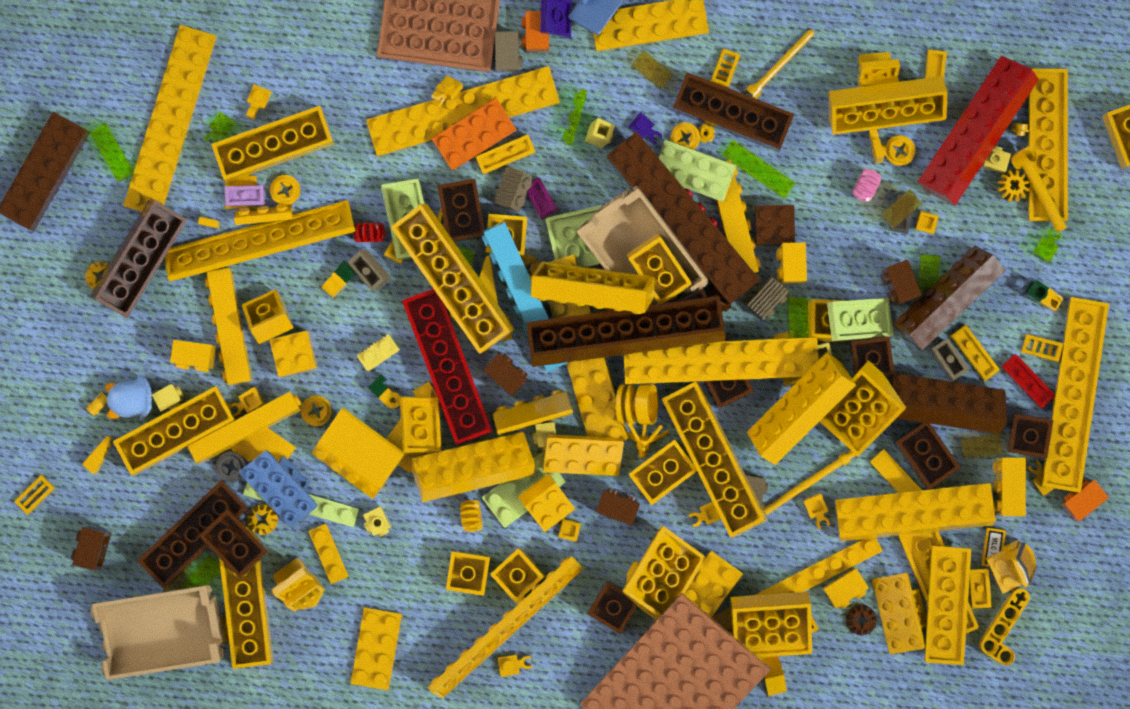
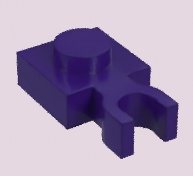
M641 112L628 126L634 133L637 131L642 138L647 135L650 142L654 145L657 144L652 138L654 135H658L660 138L663 137L660 132L652 129L655 124Z

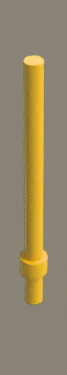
M851 450L847 453H842L838 456L837 460L767 505L764 509L765 514L768 515L840 466L847 465L857 455Z

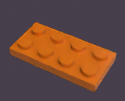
M495 97L432 137V140L453 171L515 132L516 128Z

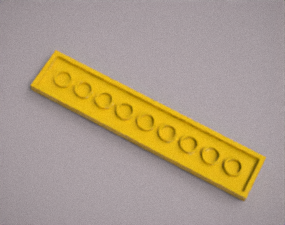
M183 25L179 26L124 201V207L141 212L150 197L165 205L217 39L216 35Z
M549 66L459 92L452 100L446 98L440 107L432 103L434 100L367 119L377 157L433 141L432 137L495 97L509 118L559 104L560 101Z
M345 200L293 215L292 219L264 222L172 247L165 256L169 282L355 232L349 201Z
M575 254L550 262L579 266ZM548 300L553 318L592 313L590 305L577 306L575 303H557L554 300ZM606 358L566 363L587 436L629 439L625 424H620L617 420L616 392Z
M1070 297L1063 339L1064 345L1060 358L1051 417L1053 426L1048 457L1045 458L1042 487L1081 493L1109 303Z
M817 338L722 341L624 355L625 384L802 377L818 361Z
M572 556L565 558L556 571H551L545 577L546 580L534 586L531 590L532 593L527 597L521 598L513 610L507 611L498 624L495 623L488 629L489 632L485 636L477 638L474 646L469 650L463 651L459 656L460 658L455 663H450L441 676H436L430 682L431 685L428 689L440 698L445 697L584 569L581 564Z

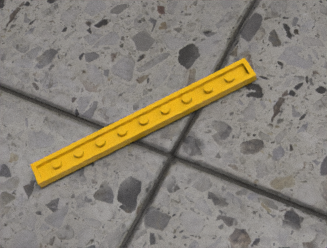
M876 538L862 539L755 595L804 592L883 550ZM731 607L713 617L727 631L732 629Z

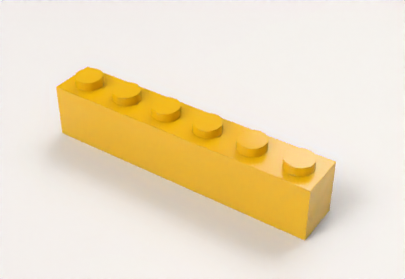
M736 167L724 202L716 200L725 238L754 273H758V268H761L759 257H755L754 254L756 244L754 238H750L749 231H752L750 220L745 218L744 213L747 212L745 201L741 202L740 194H742V187L740 182H736L735 176L738 175Z
M224 268L208 271L207 277H205L206 288H210L211 295L208 296L210 307L214 309L212 322L214 326L217 325L218 333H215L217 345L220 344L221 346L219 359L220 363H224L225 371H222L223 380L230 386L252 382L232 269Z

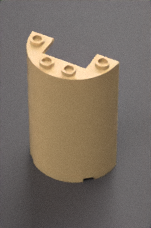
M638 186L633 187L634 191L628 189L611 199L593 213L590 221L586 220L576 231L605 270L639 275L626 254L659 233L692 283V285L665 303L675 302L683 292L686 294L696 288L700 290L708 284L706 275ZM655 297L653 298L650 305L659 304Z
M209 585L92 604L91 616L95 618V623H99L100 632L104 636L103 650L107 652V658L101 665L102 674L105 675L106 680L220 662L223 656V648H220V644L223 641V627L216 596H211L210 594L212 588Z

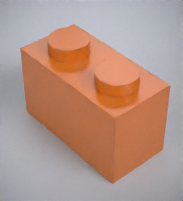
M525 11V17H522V28H526V36H522V47H526V52H549V35L540 33L541 11Z
M1086 479L1082 482L1081 493L1069 492L1063 497L1065 501L1061 504L1076 522H1080L1109 497L1095 480L1089 481Z

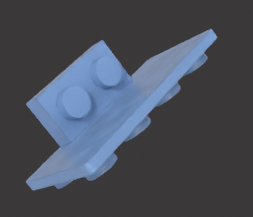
M578 0L579 3L568 18L592 33L599 35L624 0Z
M265 450L239 471V474L289 527L295 525L318 506L306 492L310 483L285 456L277 461L268 450Z

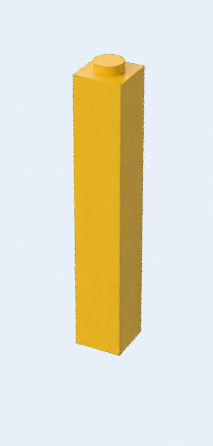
M288 392L187 447L195 462L200 465L301 411L299 405L302 403L297 394L293 395V393Z

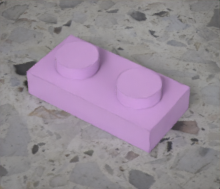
M263 185L226 186L225 205L263 206L265 205V188Z

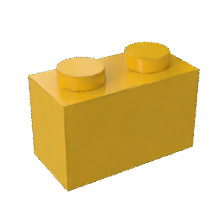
M854 568L822 589L834 608L837 609L839 607L843 609L850 604L849 601L854 597L859 599L867 594L865 590L869 589L857 568Z

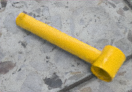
M1028 146L1013 154L1011 162L1016 169H1023L1055 231L1058 233L1066 229L1067 226L1034 165V162L1037 161V154L1032 147Z

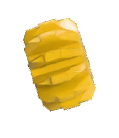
M1009 170L1007 175L1002 174L1000 176L1002 180L997 181V184L1002 187L998 188L997 192H1004L1001 195L1002 199L1008 195L1007 202H1011L1013 198L1015 202H1019V197L1023 199L1026 197L1024 192H1029L1030 189L1025 187V185L1030 182L1029 180L1023 181L1026 177L1025 174L1019 177V170H1016L1014 175ZM1015 182L1017 184L1016 189L1012 190L1010 188L1011 184Z
M478 500L461 502L460 515L463 530L465 532L481 530L483 518L480 502Z

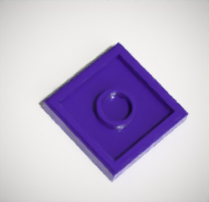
M541 0L540 33L571 38V20L568 16L572 12V0Z

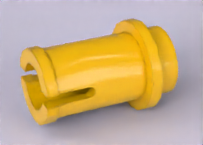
M101 391L90 404H87L88 407L86 409L93 416L99 415V411L107 404V396Z

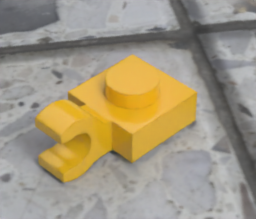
M447 75L435 87L436 91L431 96L435 100L432 103L440 107L446 98L452 100L463 89L462 83Z
M254 84L246 101L251 104L246 116L255 120L259 108L265 110L272 92Z

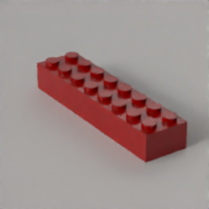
M1001 55L917 181L926 192L956 206L1038 82L1039 78L1034 71Z
M434 289L402 300L456 445L493 432L447 308Z

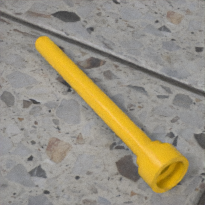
M808 30L757 83L750 84L745 89V92L748 95L750 93L752 98L757 99L761 95L762 88L814 36V31Z

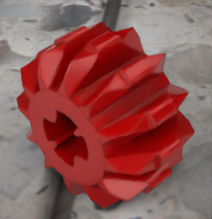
M356 223L354 225L355 232H353V236L356 242H382L385 240L386 233L383 223Z

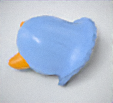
M137 375L135 381L126 380L105 385V390L108 392L107 404L110 408L107 414L108 418L140 416L141 421L148 416L152 409V392L144 376Z

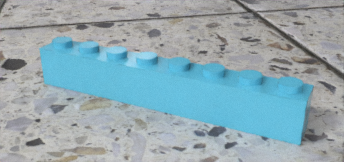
M503 221L483 230L485 235L481 237L485 246L491 247L493 253L490 254L493 263H498L501 269L497 272L501 281H506L509 288L505 290L510 299L514 298L516 305L513 307L517 316H522L524 323L521 325L525 334H528L526 322L546 320L548 316L541 301L531 297L532 281L510 232ZM566 363L544 365L540 367L541 369L546 368V371L549 372Z

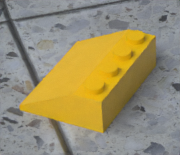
M869 360L852 377L856 386L819 421L858 457L906 409V406L884 374Z
M562 389L551 392L552 396L544 398V395L533 397V401L528 403L525 400L514 403L515 407L508 409L507 405L495 408L496 412L493 413L498 435L572 415L573 411L567 391L563 392Z
M345 408L339 411L311 453L372 499L384 487L405 455L403 451Z
M661 526L622 592L642 611L657 620L681 593L685 594L706 557L666 527Z
M809 592L731 597L733 636L758 658L812 654V618Z

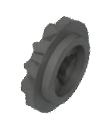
M226 452L218 458L216 471L224 481L236 482L242 478L239 471L246 466V463L243 460V456H240L237 452ZM233 461L237 469L230 472V467L225 464H230Z

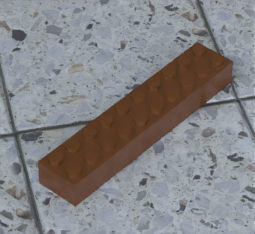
M637 131L606 156V159L633 191L635 186L640 188L706 275L710 284L729 306L760 281L759 277Z
M719 296L650 305L646 312L642 314H634L631 311L613 310L526 322L532 367L725 341V326Z

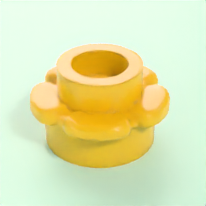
M1013 123L1010 129L1014 131V135L1025 136V132H1029L1027 123Z
M707 124L700 126V141L702 143L711 142L715 137L714 128Z

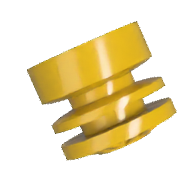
M621 384L616 395L618 422L620 424H627L629 422L635 424L637 420L641 425H654L658 415L659 403L656 386L653 384H640L637 389L634 384L629 386Z

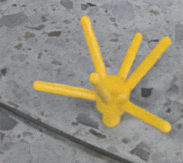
M630 422L628 423L632 432L631 434L627 431L628 437L636 442V448L639 450L638 457L640 458L646 457V451L649 450L652 442L670 433V430H666L657 435L663 427L659 425L648 438L646 437L647 425H642V436L639 437Z

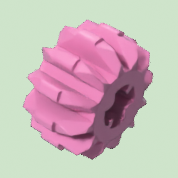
M866 168L863 170L853 189V196L861 201H870L877 191L881 175L872 169Z

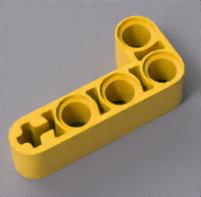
M1015 588L1009 593L978 643L979 649L984 654L1003 665L1012 664L1015 654L1002 643L1030 599L1028 591L1022 588ZM1017 593H1019V594L1022 593L1021 596L1023 597V600H1018V601H1017L1018 598H1017L1016 594H1017ZM1010 602H1016L1015 605H1019V607L1017 608L1016 606L1011 605ZM1007 608H1012L1013 610L1011 618H1006L1005 616ZM1001 624L1003 627L1001 634H996L994 631L995 626ZM990 640L993 646L990 650L986 651L984 643ZM1003 651H1007L1009 654L1006 661H1002L1000 658Z

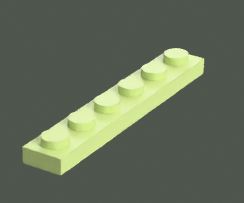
M247 482L243 495L265 501ZM309 494L318 504L317 508L309 513L310 515L350 527L355 526L359 512L358 508Z

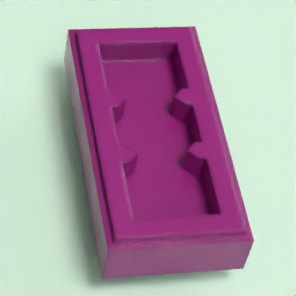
M540 177L533 180L527 195L540 218L544 219L558 211Z

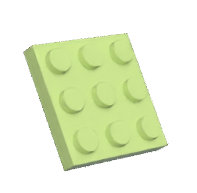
M601 205L545 218L555 260L575 254L579 267L588 268L601 265L576 232L586 220L590 221L593 213L601 208Z

